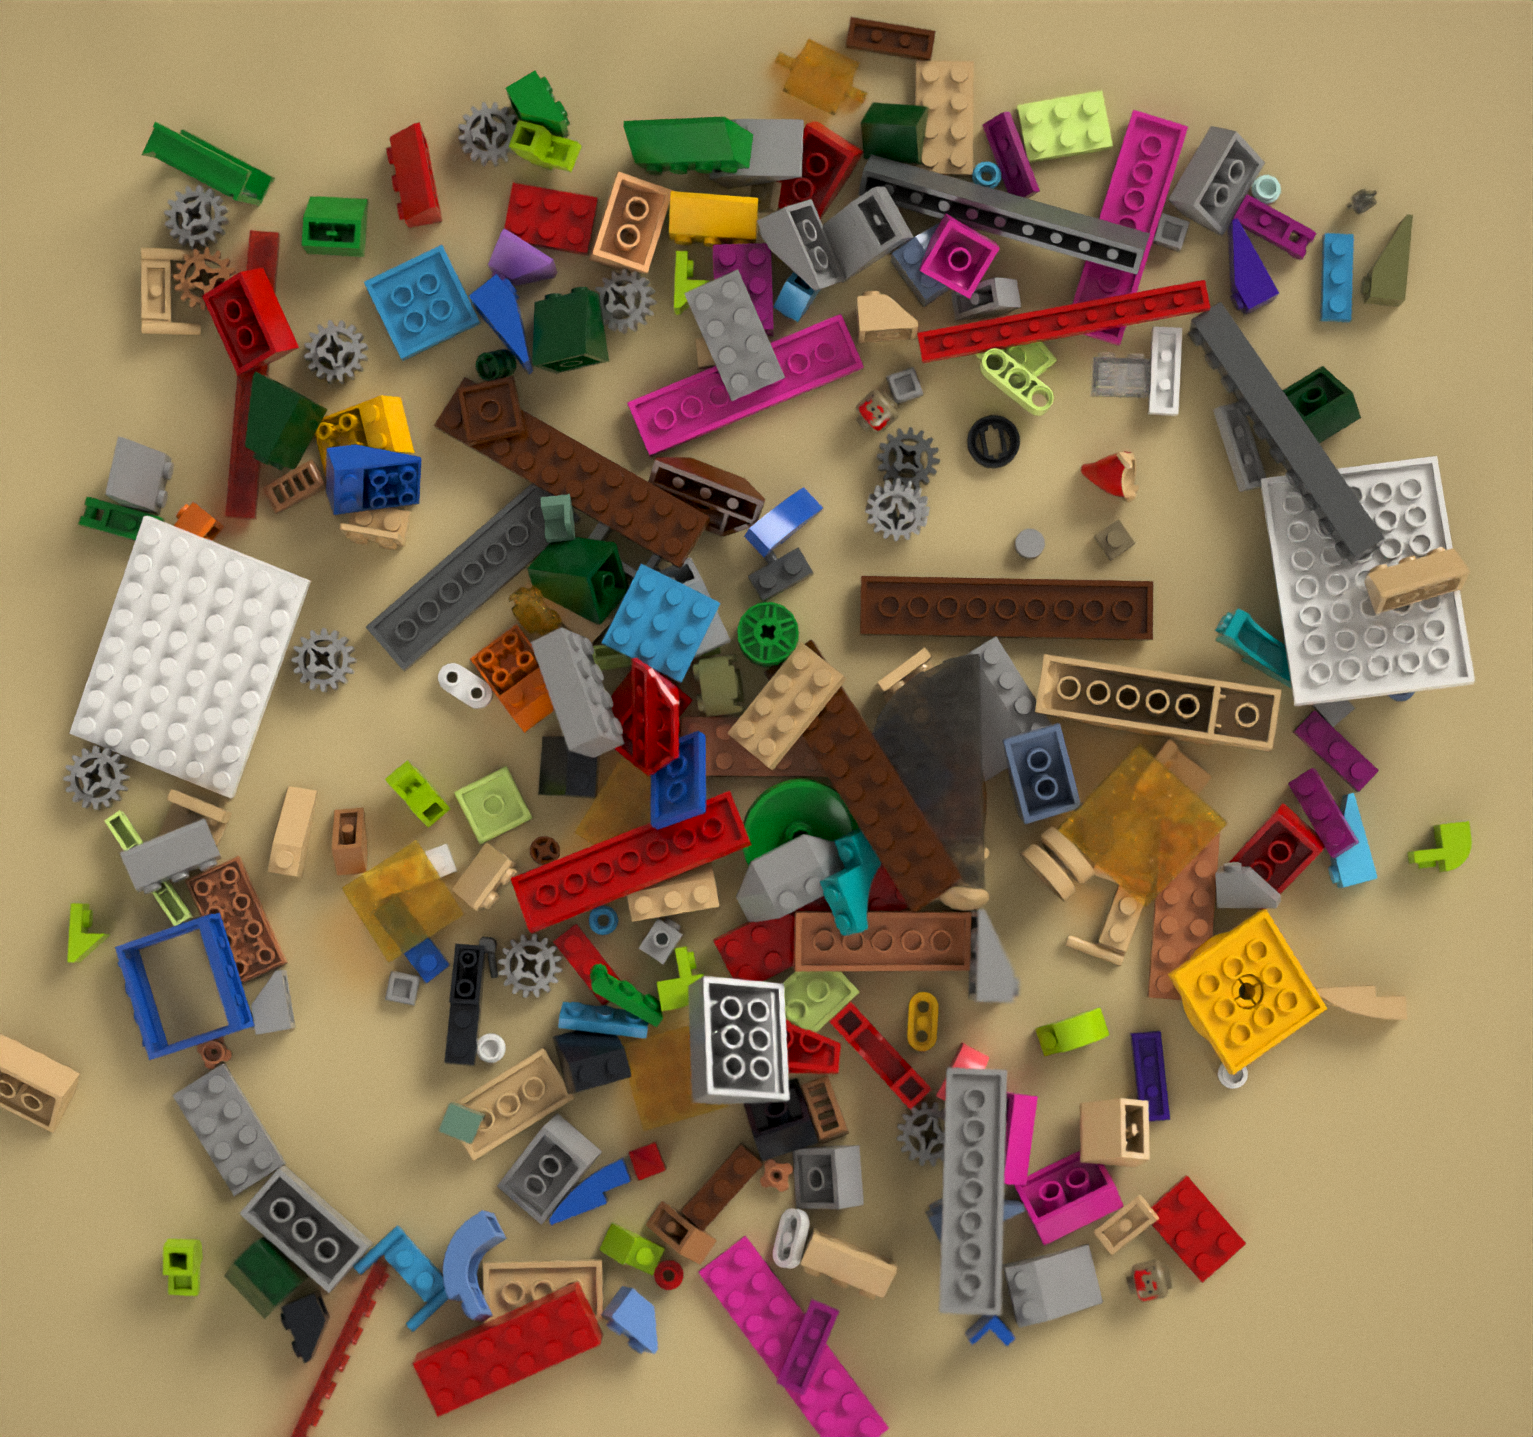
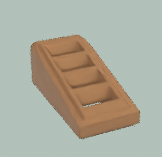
M311 459L263 487V490L275 514H278L325 490L326 483L316 463ZM308 472L314 482L311 486H309L304 476ZM297 478L300 479L304 487L302 491H299L294 481ZM287 483H289L294 493L292 497H289L284 487ZM279 488L285 501L279 503L273 490Z
M828 1075L800 1085L819 1141L823 1144L848 1135L849 1131ZM826 1087V1093L811 1098V1092ZM830 1099V1104L815 1109L814 1104ZM834 1110L835 1115L819 1120V1115ZM836 1122L839 1123V1127L826 1132L823 1131L822 1127Z

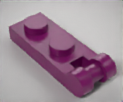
M1246 194L1232 219L1238 218L1244 229L1286 251L1290 256L1298 260H1303L1307 253L1306 247L1308 243H1312L1316 236L1312 229ZM1291 233L1298 236L1296 243L1288 239Z

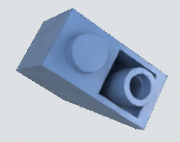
M622 1286L601 1316L608 1321L606 1326L619 1336L623 1333L630 1339L628 1345L640 1354L643 1352L655 1354L658 1350L654 1306L633 1288Z

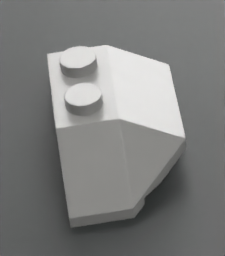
M803 834L752 860L736 895L748 922L781 918L824 896L820 881L845 868L838 855L835 842Z

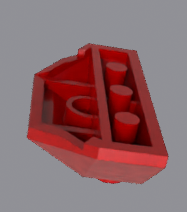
M633 658V765L647 776H651L679 757L680 695L676 686L638 658Z

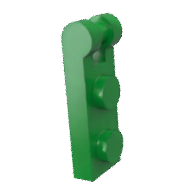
M86 496L84 503L86 510L84 516H80L78 525L135 541L144 516L148 515L163 522L165 519ZM98 510L104 511L101 521L95 520Z
M596 964L591 967V987L595 993L655 1027L663 1020L661 1004L657 998L650 994L644 995L637 991L630 982L620 981L609 975L607 968L602 964Z

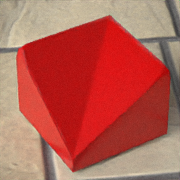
M656 1141L628 1152L638 1181L667 1169Z

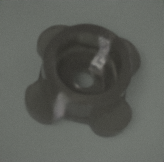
M1365 188L1356 192L1350 197L1352 201L1346 207L1348 209L1353 207L1356 214L1369 210L1377 203L1374 198L1377 191L1371 192Z

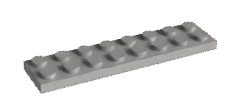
M946 1068L939 1313L1001 1315L1007 1070Z

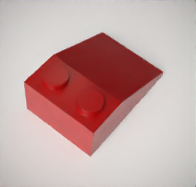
M817 121L807 123L803 131L802 177L777 181L782 184L778 207L782 209L812 199L821 220L851 176L864 151Z
M1282 803L1229 862L1241 863V866H1250L1271 887L1281 894L1322 852L1325 846L1317 832Z

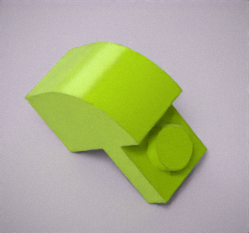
M518 120L508 147L523 159L549 170L557 168L572 172L582 146L577 141L552 135L544 126Z
M408 760L385 779L390 787L407 803L413 813L428 828L450 810V807L430 782Z
M1465 821L1434 825L1436 849L1407 852L1409 864L1418 863V869L1436 867V861H1438L1439 872L1454 870L1461 866L1470 854L1472 847L1470 823Z
M687 946L675 948L680 978L657 982L662 1011L689 1005L688 986L704 976V973L692 975V969H697L694 951L688 952Z
M1100 1007L1035 1028L1044 1057L1067 1052L1110 1036Z
M169 1238L163 1246V1275H168V1295H199L200 1263L203 1260L200 1240Z

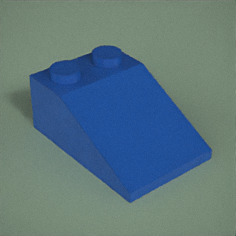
M495 274L470 294L469 297L481 317L508 350L513 353L526 372L531 374L533 366L521 311L517 303L519 299L516 293L517 290L507 278L501 280Z

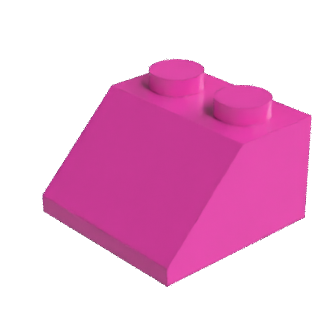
M945 214L929 242L919 271L970 299L1000 248L992 239Z

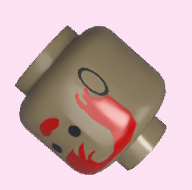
M873 390L856 405V411L860 415L856 418V421L866 432L872 429L876 433H882L898 418L896 410L899 406L885 390L881 393Z
M1158 1260L1135 1264L1131 1270L1132 1276L1127 1277L1130 1294H1137L1141 1302L1163 1299L1168 1295V1289L1173 1288L1168 1266H1162V1263Z

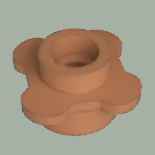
M224 1037L197 1046V1052L201 1054L202 1059L205 1061L204 1065L208 1069H214L218 1063L229 1061L232 1057V1052L224 1044ZM212 1049H216L217 1054H212Z
M774 1159L766 1160L764 1163L765 1173L760 1178L761 1185L764 1188L769 1186L775 1187L780 1192L786 1191L789 1187L787 1182L788 1176L793 1171L792 1166L789 1163H776ZM775 1172L779 1173L778 1178L773 1176Z

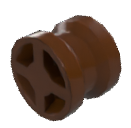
M548 836L536 838L530 846L532 859L540 865L558 860L561 854L558 842Z

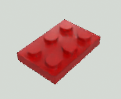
M512 183L504 228L531 246L588 256L598 197Z
M1187 1175L1150 1206L1159 1217L1157 1221L1151 1224L1152 1227L1202 1283L1247 1244Z

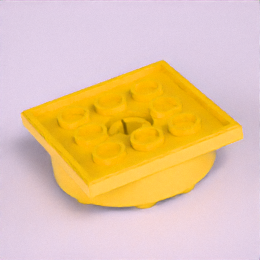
M1261 909L1231 931L1208 939L1193 953L1188 961L1168 974L1182 997L1183 1007L1190 1023L1202 1037L1210 1042L1226 1070L1231 1075L1236 1074L1327 1010L1321 997L1266 909ZM1241 983H1243L1246 992L1243 997H1238Z

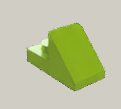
M676 251L675 314H682L690 307L685 297V292L710 282L709 280H688V278H693L694 260H688V251Z
M71 903L67 962H81L111 935L88 933V927H92L93 911L89 910V904Z
M612 1222L599 1250L622 1265L626 1263L653 1276L665 1247Z

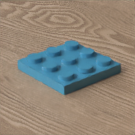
M442 245L364 282L402 361L481 324Z
M641 564L601 644L631 659L638 658L652 669L681 683L720 606V602Z

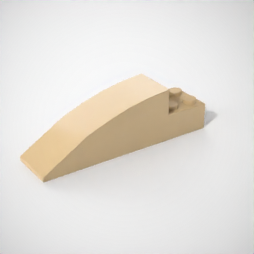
M1044 654L1035 713L1105 728L1207 746L1215 743L1271 752L1282 690Z

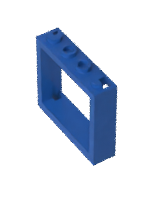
M220 913L205 915L115 947L119 959L117 964L122 969L126 982L125 990L131 999L134 1008V1020L140 1028L143 1038L142 1046L146 1048L149 1060L164 1057L255 1026ZM200 930L229 1025L168 1045L139 950Z

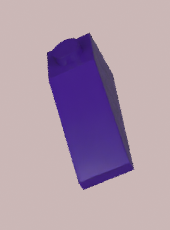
M1236 218L1232 220L1228 227L1230 291L1232 293L1230 299L1236 310L1239 311L1241 309L1245 316L1275 300L1279 292L1239 219Z

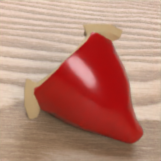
M1118 451L1095 463L1083 464L1081 466L1082 475L1101 490L1117 497H1123V500L1128 503L1135 499L1139 485H1135L1136 458L1133 452Z

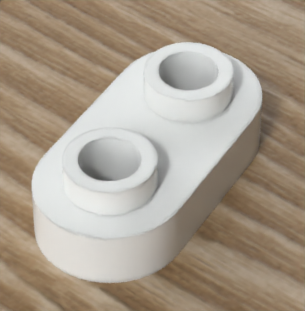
M450 663L442 667L439 672L438 681L440 686L474 709H482L490 704L493 697L491 687L487 682L461 665ZM453 672L457 673V681L454 683L448 682V675ZM476 688L482 690V696L478 699L472 697V691Z
M790 1208L781 1216L773 1248V1259L779 1267L795 1268L802 1259L809 1230V1217L803 1210Z

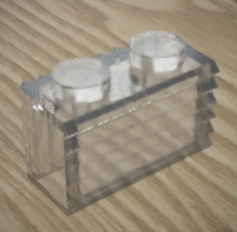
M1101 352L1090 361V396L1148 398L1150 395L1151 359H1144V354L1130 353L1127 354L1126 358H1115V353Z

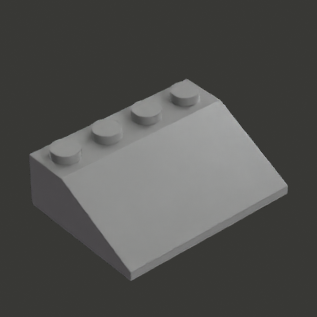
M996 636L918 685L979 785L1007 769L1003 739L1051 725L1046 715L1035 713L1037 702Z
M982 909L972 910L968 999L980 1002H1013L1014 996H1019V978L1014 977L1013 968L986 911Z
M703 976L688 986L692 1102L738 1104L788 1101L789 1080L784 984Z

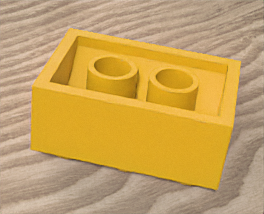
M671 191L669 214L670 240H675V243L679 245L704 242L703 245L707 247L721 244H754L757 238L758 198Z

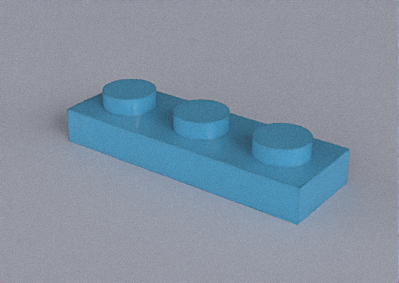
M1325 233L1323 235L1320 321H1351L1354 234Z
M563 1002L558 1028L644 1039L647 1038L649 1027L648 1022L625 1009L612 1008L606 1005H585L580 1002Z

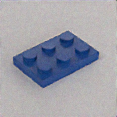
M700 731L680 737L679 757L654 775H651V826L657 830L706 813V735Z

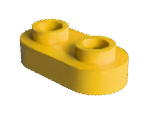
M919 992L912 996L908 1005L907 1041L913 1049L927 1051L935 1045L937 1040L938 1002L932 994ZM926 1001L929 1008L926 1012L918 1010L919 1002ZM921 1030L927 1033V1039L923 1042H919L916 1039L917 1032Z

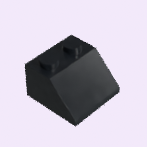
M543 736L538 795L597 799L600 755L592 758L569 751L564 736Z
M575 1030L553 1037L568 1094L632 1077L625 1049L617 1035Z
M797 1078L789 1080L788 1101L743 1103L762 1161L818 1143Z

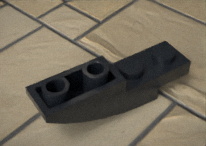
M455 944L445 1064L475 1066L482 1011L485 946Z

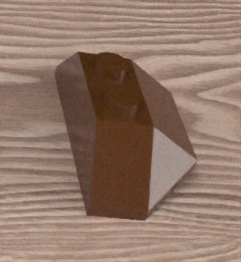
M656 457L648 482L709 516L711 520L705 530L722 537L743 531L754 525L760 518L766 500L745 478L691 457Z

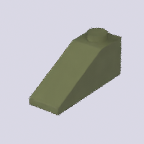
M1407 214L1370 269L1367 277H1363L1361 294H1365L1364 303L1399 307L1405 301L1413 215Z

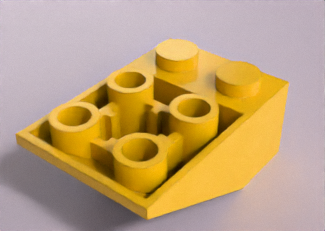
M380 395L325 416L315 432L325 477L327 448L356 444L408 455L415 453L401 397Z

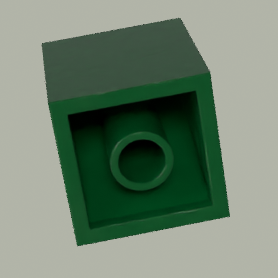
M576 287L571 289L569 294H547L544 296V300L535 302L533 366L558 374L609 362L598 293L589 290L588 287Z
M255 371L252 379L245 447L255 452L253 458L266 465H271L281 471L284 466L293 470L297 468L328 409L290 387Z
M575 537V540L550 542L527 568L535 593L599 625L602 624L629 589L615 542Z
M265 1236L256 1240L241 1254L224 1275L264 1319L309 1277Z

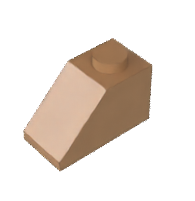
M364 807L334 810L332 854L337 876L367 873L368 847Z
M664 1201L660 1203L646 1224L649 1229L676 1252L699 1265L702 1264L717 1241L706 1230L702 1231L689 1218Z

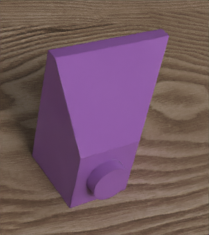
M505 228L501 232L488 262L490 271L493 272L491 274L492 277L497 274L501 280L507 278L513 286L555 278L558 273L552 258Z

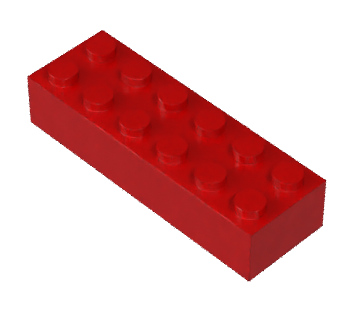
M579 1281L489 1322L418 1352L412 1365L437 1417H440L601 1345L603 1332Z

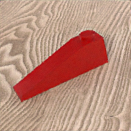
M786 1020L788 1073L838 1074L841 1043L814 1031L805 1030Z

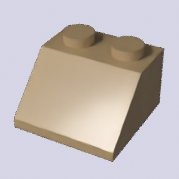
M879 291L863 292L862 296H857L856 322L858 343L916 339L918 321L887 294L880 295Z

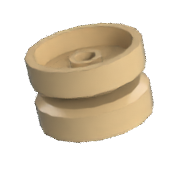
M1051 826L1040 836L1041 843L1049 854L1038 845L1031 844L1020 855L1040 880L1058 898L1066 901L1076 892L1075 885L1067 874L1078 883L1084 884L1095 872L1077 847Z

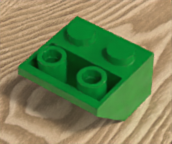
M533 71L505 88L510 105L519 120L544 126L554 136L562 138L569 136L567 126L570 125L567 118L568 114L560 101L554 102L553 89L545 76L540 78L537 72Z
M310 196L303 216L301 246L305 252L318 255L365 257L368 199Z

